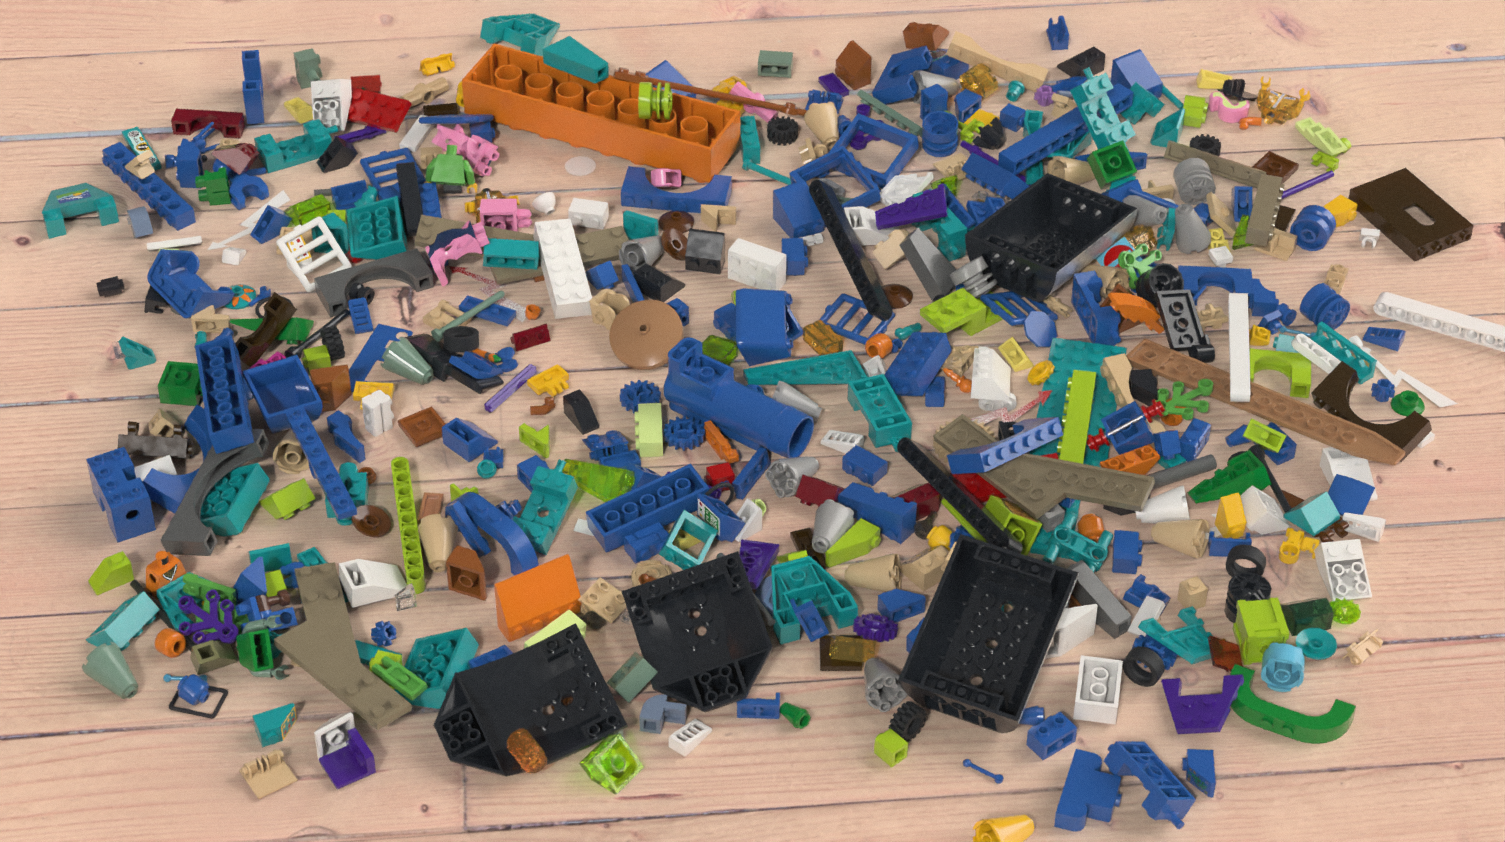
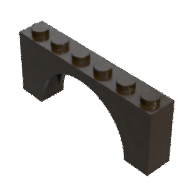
M1341 361L1311 392L1314 400L1313 403L1319 409L1324 408L1328 413L1372 430L1405 451V456L1400 460L1402 462L1432 431L1430 421L1416 411L1400 421L1389 424H1375L1358 417L1352 411L1349 404L1351 392L1359 378L1355 369Z

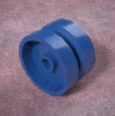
M1308 205L1298 214L1291 225L1290 233L1298 236L1296 245L1302 249L1318 251L1323 249L1335 231L1336 221L1332 213L1326 208L1319 205Z

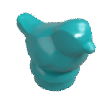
M368 186V190L362 194L361 199H357L358 201L354 202L355 206L358 207L376 202L377 189Z

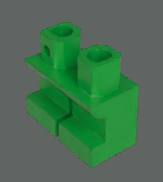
M226 167L219 168L217 172L204 170V175L195 177L196 188L206 187V189L198 190L199 202L209 201L210 206L231 204Z

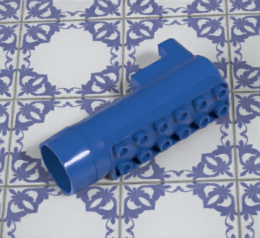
M690 337L684 338L668 352V375L664 383L663 392L665 399L669 401L671 410L687 418L693 417V421L699 419L700 424L711 420L715 426L719 427L722 435L756 451L759 448L765 447L769 451L786 458L799 457L804 452L810 442L814 429V420L811 416L734 381V368L702 354L701 341Z

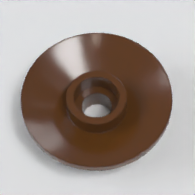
M669 211L659 218V226L663 231L671 228L681 233H686L690 228H693L694 218L685 211Z
M666 229L661 235V243L664 250L676 260H685L688 239L676 229Z
M901 284L882 286L892 309L904 308L912 302L913 294L908 287Z
M373 505L359 506L357 508V515L352 516L354 527L360 533L369 537L384 536L391 527V521L387 513Z

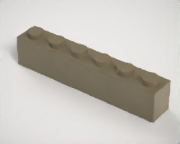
M1261 174L1247 227L1245 243L1267 246L1268 240H1272L1284 191V184H1281L1282 177Z

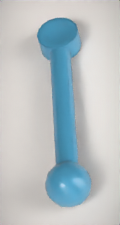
M1285 326L1279 328L1281 333L1304 334L1310 338L1316 335L1315 332L1310 334L1288 329Z
M166 674L163 679L165 682H170L171 680L181 681L184 676ZM200 675V676H199L200 678H202V679L205 680L206 682L208 681L206 675Z

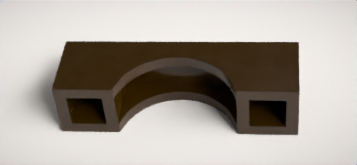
M274 292L264 305V318L258 329L248 336L240 337L235 343L240 360L249 367L253 366L290 320L297 308Z

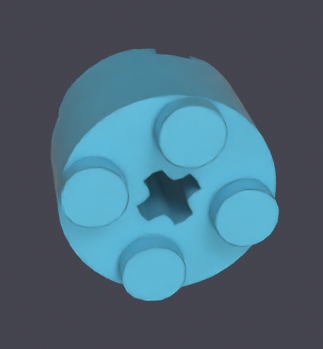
M1271 643L1269 645V648L1265 650L1262 657L1261 678L1270 689L1278 692L1291 691V688L1296 686L1298 688L1302 684L1305 665L1302 649L1290 644Z

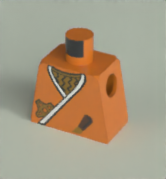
M159 551L156 553V560L146 567V588L151 592L152 597L159 601L157 590L186 574L182 562L169 552Z

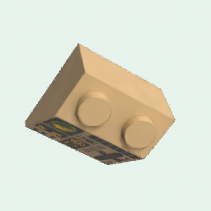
M942 545L927 548L901 563L899 571L924 592L940 582L944 573L940 569L949 551Z

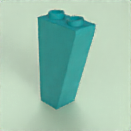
M571 36L543 48V62L546 65L595 84L609 77L608 62Z

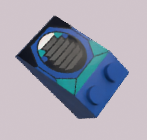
M937 48L936 51H929L933 61L929 69L922 71L957 80L968 74L969 64L946 55L948 49Z

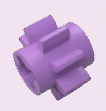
M1043 85L1037 88L1034 100H1038L1040 106H1049L1053 104L1051 98L1053 93L1056 92H1052L1050 86Z

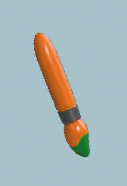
M478 348L469 351L477 353L494 363L501 361V358L494 353L491 354Z

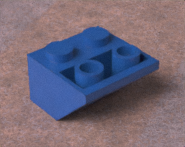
M182 139L181 145L178 146V155L174 157V166L177 167L176 178L180 182V188H196L195 177L204 175L201 152L190 141Z
M455 418L442 426L443 444L468 462L483 454L486 447L490 449L498 444V440L474 423L463 419Z

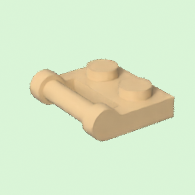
M442 299L437 307L423 316V323L434 329H440L455 320V318L444 313L445 311L456 317L461 316L464 312L449 305L448 301ZM472 317L464 323L460 324L459 326L468 325L471 322Z

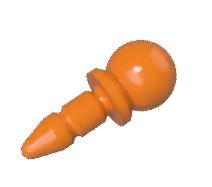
M943 368L946 376L957 382L956 387H959L962 392H971V379H965L964 375L960 378L952 370Z

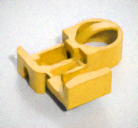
M1287 528V541L1282 542L1279 550L1280 561L1286 564L1296 563L1299 559L1300 549L1304 552L1308 550L1309 553H1312V558L1315 559L1314 550L1319 546L1320 540L1310 537L1304 538V531L1298 530L1297 532L1293 528Z

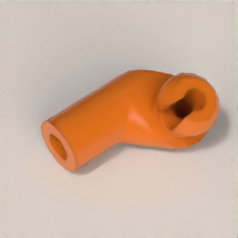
M1241 118L1239 120V128L1246 130L1248 125L1261 126L1262 118Z

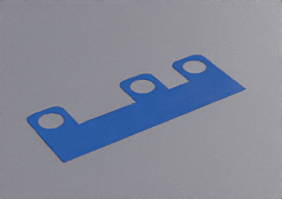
M378 324L349 369L351 392H354L356 381L369 382L365 381V378L377 360L384 362L382 356L387 349L385 346L389 340L398 342L400 339L396 338L397 333L406 332L408 336H412L413 332Z

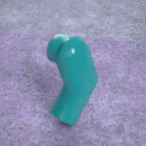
M915 323L903 329L897 328L894 334L898 339L905 340L913 332H920L922 327L921 324Z

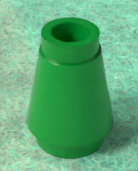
M787 702L781 705L780 713L795 728L803 729L809 724L811 717L806 709Z

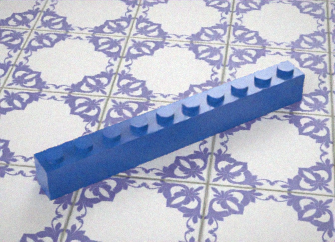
M1120 83L1115 84L1113 89L1106 92L1116 114L1132 106L1134 92ZM1078 107L1002 150L998 156V166L1016 175L1087 133L1089 130ZM1097 111V116L1101 118V113Z

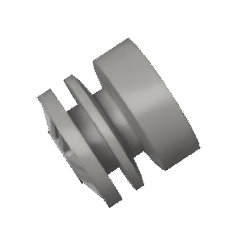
M1189 158L1183 160L1174 169V181L1180 198L1184 203L1189 205L1207 202L1206 195L1212 192L1215 194L1216 186L1209 166L1204 160Z
M982 256L970 261L949 275L955 286L963 283V288L976 299L982 294L989 292L998 283L996 279L987 281L993 275L992 272L983 275L982 271L988 265Z

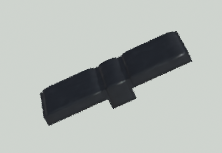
M423 333L405 337L423 359L432 365L434 377L445 382L446 375H449L478 394H481L482 389L504 384V381L497 375L486 379H476L449 363L451 356L463 357V355L445 349L444 343L441 341L437 342L429 334Z

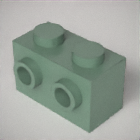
M760 50L758 76L791 78L793 52Z

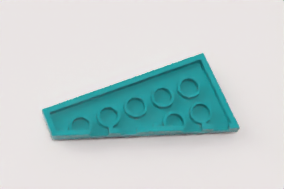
M852 350L743 369V376L748 385H778L779 381L787 384H848L851 381L867 378Z

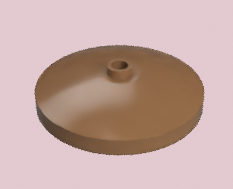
M642 300L624 308L614 319L609 333L610 345L618 360L624 365L637 370H650L668 362V352L684 337L683 324L677 312L668 304L657 300Z

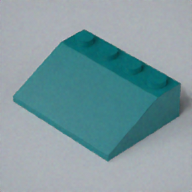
M398 196L346 210L351 257L378 260L408 251L403 210Z
M255 463L237 467L223 476L209 491L202 504L200 519L206 527L212 528L214 535L225 537L238 535L243 531L245 523L251 517L252 511L259 503L260 497L270 482V478L261 466Z
M467 628L416 639L404 667L426 682L427 689L413 701L395 689L394 691L411 703V705L440 709L455 672L458 673L470 669L468 661L474 658L479 646L478 642Z

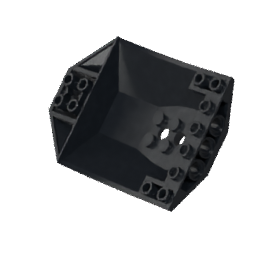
M738 551L621 591L642 656L657 671L656 675L650 680L653 690L705 713L746 699L773 650V646ZM693 611L700 612L698 618L692 619L689 617ZM698 627L706 628V633L703 636L695 635V630Z
M576 623L518 652L458 673L455 672L434 722L436 732L451 762L505 777L529 772L551 764L628 727ZM565 698H573V702L570 705H563ZM551 705L554 707V712L551 715L543 714V709L546 706Z

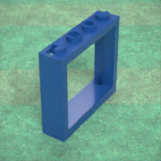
M858 113L829 152L843 145L846 148L859 130L903 147L884 174L863 166V170L869 172L873 182L878 183V187L883 189L894 176H898L917 151L919 148L918 137ZM844 163L831 168L833 171L856 178Z
M844 145L789 173L791 184L802 180L808 181L844 163L867 192L842 204L843 211L846 207L862 206L866 208L881 200V190L878 187V183L873 182L869 172L863 170L862 164L854 159L853 153L849 152Z

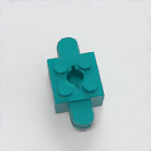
M351 462L341 464L338 474L356 508L368 505L369 487L367 472L358 473L356 464ZM325 495L327 518H336L338 524L343 526L353 524L352 516L341 520L337 519Z

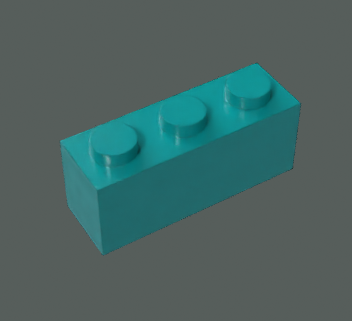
M755 116L740 117L742 162L749 158L752 160V163L760 164V143Z
M488 238L490 244L483 246L484 267L536 270L538 268L539 241Z

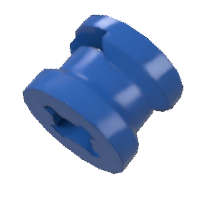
M1285 303L1280 304L1275 309V311L1279 310L1282 314L1280 320L1284 326L1292 324L1297 316V312L1294 309H1289V306Z

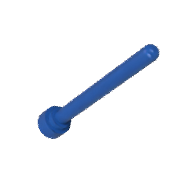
M1134 187L1127 189L1128 193L1138 195L1167 209H1176L1179 206ZM1204 211L1198 212V216L1206 225L1210 214Z

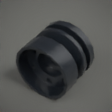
M1166 263L1156 265L1138 277L1136 282L1137 296L1149 301L1155 308H1158L1154 297L1157 291L1183 290L1184 288L1182 274L1176 267Z
M1250 572L1239 573L1233 576L1228 585L1224 609L1226 617L1232 623L1236 622L1237 600H1269L1272 590L1270 583L1264 577Z

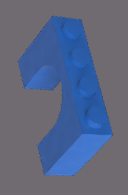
M927 46L893 54L872 91L873 97L884 104L914 97L919 87L910 73H913L915 70L929 69L933 57Z
M259 50L242 51L245 81H242L247 124L265 123L264 88Z
M1178 265V270L1184 280L1183 290L1190 289L1192 297L1204 285L1206 287L1216 286L1224 288L1230 293H1248V308L1252 309L1254 288L1251 269ZM1198 298L1194 302L1195 306H1197Z

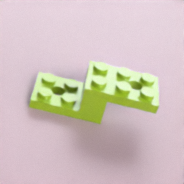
M963 287L920 309V316L941 333H947L960 327L968 335L972 336L1003 320L998 314L995 315L991 312V308L982 302L980 297L976 299ZM994 300V302L998 306H1000L1004 311H1006L1010 316L1013 315L997 300Z

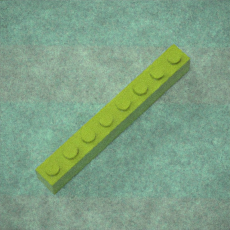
M1073 370V376L1068 378L1067 388H1070V390L1066 391L1065 401L1069 402L1064 403L1063 414L1066 415L1062 416L1061 427L1064 428H1062L1063 436L1059 437V440L1062 441L1058 442L1057 453H1060L1058 455L1059 460L1084 464L1096 372Z

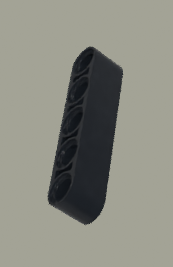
M415 163L396 164L406 235L407 237L416 236L423 212Z

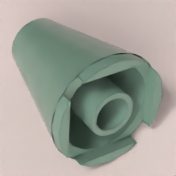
M399 337L400 341H393L382 356V359H384V363L380 364L382 368L421 385L430 383L434 376L433 369L408 339Z
M111 642L112 645L108 646L106 643L101 644L87 656L88 662L86 666L83 664V672L122 699L134 697L137 693L138 683L119 646L114 642Z

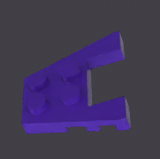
M1225 675L1223 677L1221 694L1181 696L1182 682L1180 678L1162 679L1161 683L1177 733L1220 732L1230 712L1229 708L1238 696L1237 691L1244 683L1243 675Z

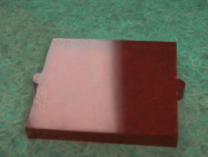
M380 75L351 76V87L359 89L364 87L368 91L381 94L380 87L382 82H380Z
M1213 636L1208 637L1213 666L1224 669L1226 672H1231L1235 664L1243 667L1239 645L1228 642L1225 639Z

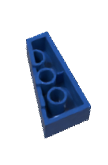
M854 482L838 495V503L851 508L854 512L853 518L857 520L862 518L879 527L881 534L899 544H902L915 532L917 503L915 502L906 503L903 498L896 497L894 499L888 497V494L885 492L876 493L872 488Z

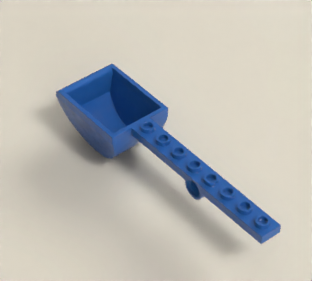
M298 355L242 371V375L272 434L292 429L308 460L311 474L314 479L318 480L337 519L341 520L357 515V508L312 424L321 415L323 408L322 400Z

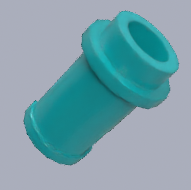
M198 331L195 334V345L207 342L206 332Z

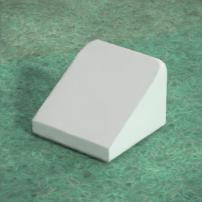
M234 247L225 248L222 254V262L239 265L247 250Z

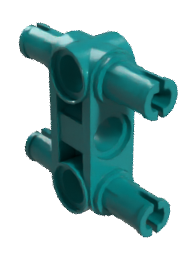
M1068 511L1062 523L1055 527L1048 540V549L1042 561L1053 564L1060 553L1075 562L1083 560L1095 573L1100 570L1108 555L1107 548L1113 538V534L1104 530L1097 543L1072 530L1078 516L1074 512Z

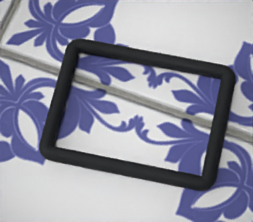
M209 686V690L223 693L213 714L174 707L179 697V690L176 691L170 702L169 709L213 719L226 699L228 690Z

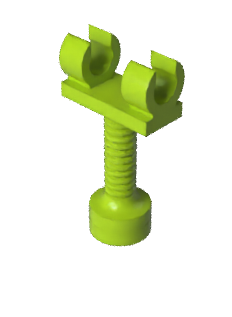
M975 118L968 125L958 121V128L961 129L960 140L972 143L974 140L972 132L975 130L979 134L980 130L978 128L980 126L984 127L985 124L977 121Z
M1341 138L1340 140L1347 147V150L1340 153H1346L1351 148V143L1347 138ZM1319 150L1311 158L1314 160L1311 164L1319 166L1320 163H1323L1329 167L1326 169L1327 172L1331 170L1334 172L1338 169L1339 159L1335 157L1340 153L1330 155Z

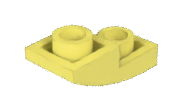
M1222 228L1208 229L1211 233V243L1208 249L1226 246L1230 252L1228 240H1225Z

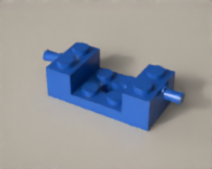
M1095 271L1074 274L1071 303L1092 343L1115 346L1121 341L1118 330V323L1121 322L1120 314L1111 306L1100 307L1101 278L1097 276Z
M1116 741L1115 744H1111L1108 747L1109 753L1104 759V763L1109 767V771L1116 776L1138 777L1143 783V787L1150 791L1142 803L1148 816L1154 820H1169L1176 829H1181L1185 824L1181 819L1185 817L1196 801L1192 794L1145 742Z

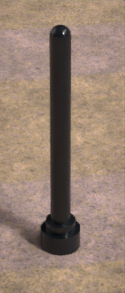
M343 310L320 329L337 325L349 316V310ZM317 330L300 345L288 348L285 351V357L298 355L300 359L303 350L321 338V330Z
M1261 445L1250 447L1248 450L1265 465L1271 481L1270 487L1284 512H1288L1292 508L1264 460L1265 451Z

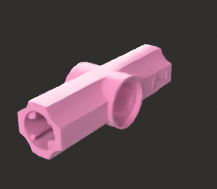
M737 82L730 91L732 95L765 101L762 94L758 92L752 93L740 82ZM743 104L744 109L748 113L752 114L755 112L767 123L778 115V112L775 110Z

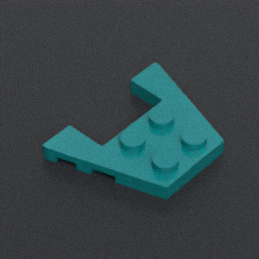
M183 575L157 590V597L177 632H180L179 625L182 622L194 623L178 607L179 599L182 596H191L196 601L198 607H201L202 601H204L184 593L183 586L185 583L183 582Z
M1193 606L1181 609L1177 615L1188 625L1186 627L1168 632L1154 618L1141 621L1138 626L1140 630L1191 664L1217 657L1222 651L1212 634L1206 632L1203 628L1204 622L1201 618L1198 619L1195 613L1197 611Z

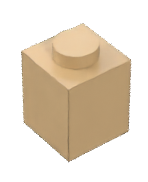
M1198 576L1184 580L1179 583L1177 600L1184 608L1193 606L1195 610L1206 606L1208 588Z

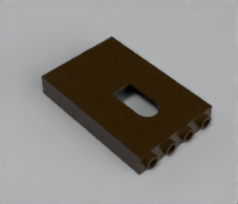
M1407 168L1350 189L1348 199L1357 204L1356 211L1380 230L1381 233L1413 261L1426 258L1471 239L1474 225ZM1417 204L1435 220V223L1423 225L1406 212L1404 208Z

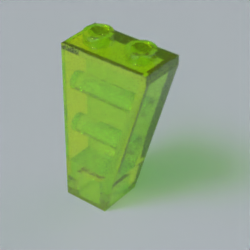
M564 459L566 465L562 472L574 476L578 488L605 503L631 491L634 484L635 472Z

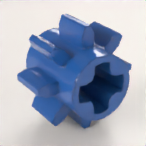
M1380 379L1377 384H1372L1371 396L1375 397L1379 402H1388L1389 397L1394 398L1395 385L1387 379Z
M390 621L375 623L376 627L371 629V639L377 643V646L384 645L386 647L392 645L391 640L397 638L396 628L390 624Z

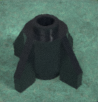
M995 117L990 122L992 126L988 124L978 128L981 137L977 136L972 141L976 146L991 150H998L1003 146L1005 138L1002 123Z

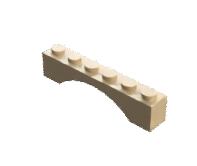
M955 31L946 53L950 57L1007 81H1019L1025 88L1034 92L1043 85L1048 69L1034 63H1015L1000 59L982 49L970 36Z
M1125 353L1104 358L1103 364L1100 367L1102 377H1105L1109 390L1115 396L1116 404L1121 408L1134 401L1129 389L1132 366ZM1154 419L1152 423L1148 422L1153 433L1166 431L1164 426ZM1153 442V443H1151L1150 445L1155 449L1154 442Z

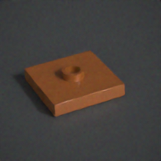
M432 406L398 420V426L415 447L442 437V426L446 424Z

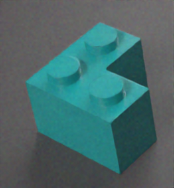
M1135 82L1129 89L1134 92L1132 106L1120 114L1135 125L1145 112L1155 117L1165 104L1150 91Z

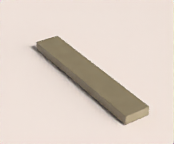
M1171 140L1168 141L1164 158L1179 163L1189 158L1202 159L1208 164L1212 174L1258 188L1261 174L1267 173Z

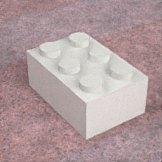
M738 238L728 249V278L758 289L780 290L786 283V254Z
M1081 655L1073 719L1116 725L1123 661Z

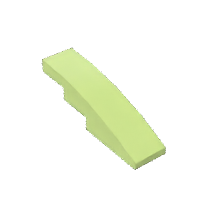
M1311 117L1295 122V128L1321 151L1335 155L1347 150V147L1330 127L1324 128L1320 122L1315 123Z

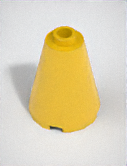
M1027 815L982 819L973 826V830L976 829V836L973 837V842H1024L1033 834L1034 823Z

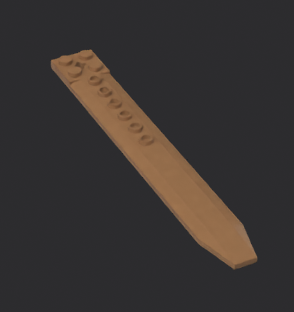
M1148 339L1142 340L1126 355L1132 367L1139 370L1151 369L1154 376L1159 375L1173 382L1180 381L1184 383V386L1193 390L1198 388V382L1201 379H1209L1213 382V392L1209 395L1210 397L1355 457L1395 466L1405 456L1404 450L1372 430L1251 381L1250 402H1230L1229 372Z

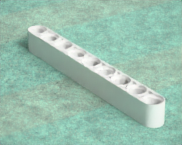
M1389 292L1380 293L1373 307L1375 313L1380 316L1505 352V326Z
M1229 293L1230 402H1250L1248 293Z

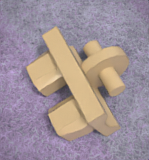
M810 138L805 139L806 145L798 147L803 165L828 153V149L824 144H817L813 147Z
M1207 303L1205 310L1197 311L1203 332H1205L1207 326H1211L1213 329H1220L1223 323L1228 322V316L1224 314L1221 306L1214 307L1212 303Z

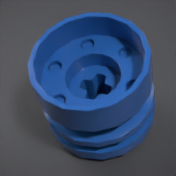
M936 111L926 115L923 119L922 148L927 154L934 157H945L953 154L958 148V120L951 113Z
M1325 283L1312 287L1300 304V312L1308 320L1314 322L1316 326L1322 321L1333 330L1337 329L1344 322L1350 311L1349 301L1336 294V291Z

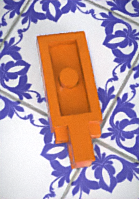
M711 420L705 422L704 438L720 459H725L729 464L738 462L739 455L736 449L731 448L728 439L723 437L719 427L715 426Z

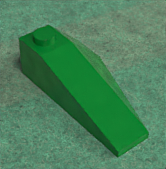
M291 317L275 339L287 341V345H298V341L306 340L314 325V321ZM263 318L230 319V323L252 331H256L263 321Z
M1248 450L1227 462L1228 466L1223 470L1217 469L1214 472V477L1205 479L1187 492L1188 496L1197 504L1219 500L1221 497L1239 493L1241 496L1251 486L1262 491L1271 485L1265 465Z

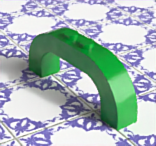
M1236 664L1234 665L1230 675H1243L1244 683L1239 687L1237 691L1238 696L1232 702L1231 708L1244 721L1284 737L1310 744L1334 741L1349 730L1354 719L1355 705L1336 699L1328 713L1322 716H1307L1256 697L1251 691L1255 671Z

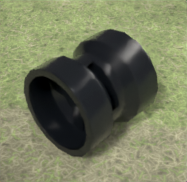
M358 282L354 283L349 291L350 299L366 298L368 305L373 301L375 295L374 289L364 287L363 284Z

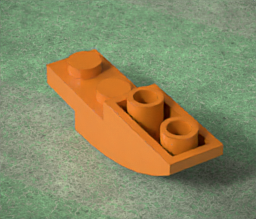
M1128 293L1108 294L1112 301L1110 303L1111 307L1116 312L1120 311L1126 320L1129 318L1134 323L1138 320L1141 323L1144 322L1151 331L1154 329L1159 334L1164 331V327L1159 321V318H1161L1160 314L1149 301Z

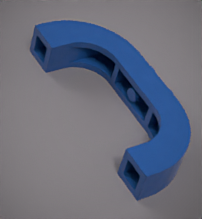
M466 492L449 503L451 504L456 501L462 503L467 509L469 518L502 545L509 557L511 573L514 576L539 566L535 550L522 529L486 499L476 493ZM445 509V518H448L447 515H449V513Z

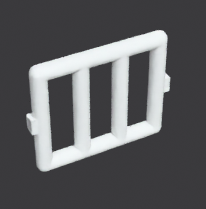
M316 217L302 226H296L292 232L276 241L279 249L307 292L315 290V282L310 284L305 274L337 256L343 265L330 273L352 267L321 217ZM318 225L323 235L292 253L289 251L285 243ZM326 241L329 242L333 249L332 251L302 268L299 267L295 260L296 258Z

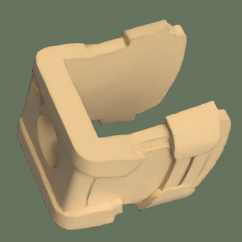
M604 289L589 300L593 323L601 324L609 331L616 318L615 314L618 315L624 308L630 305L625 295L616 294L611 289Z

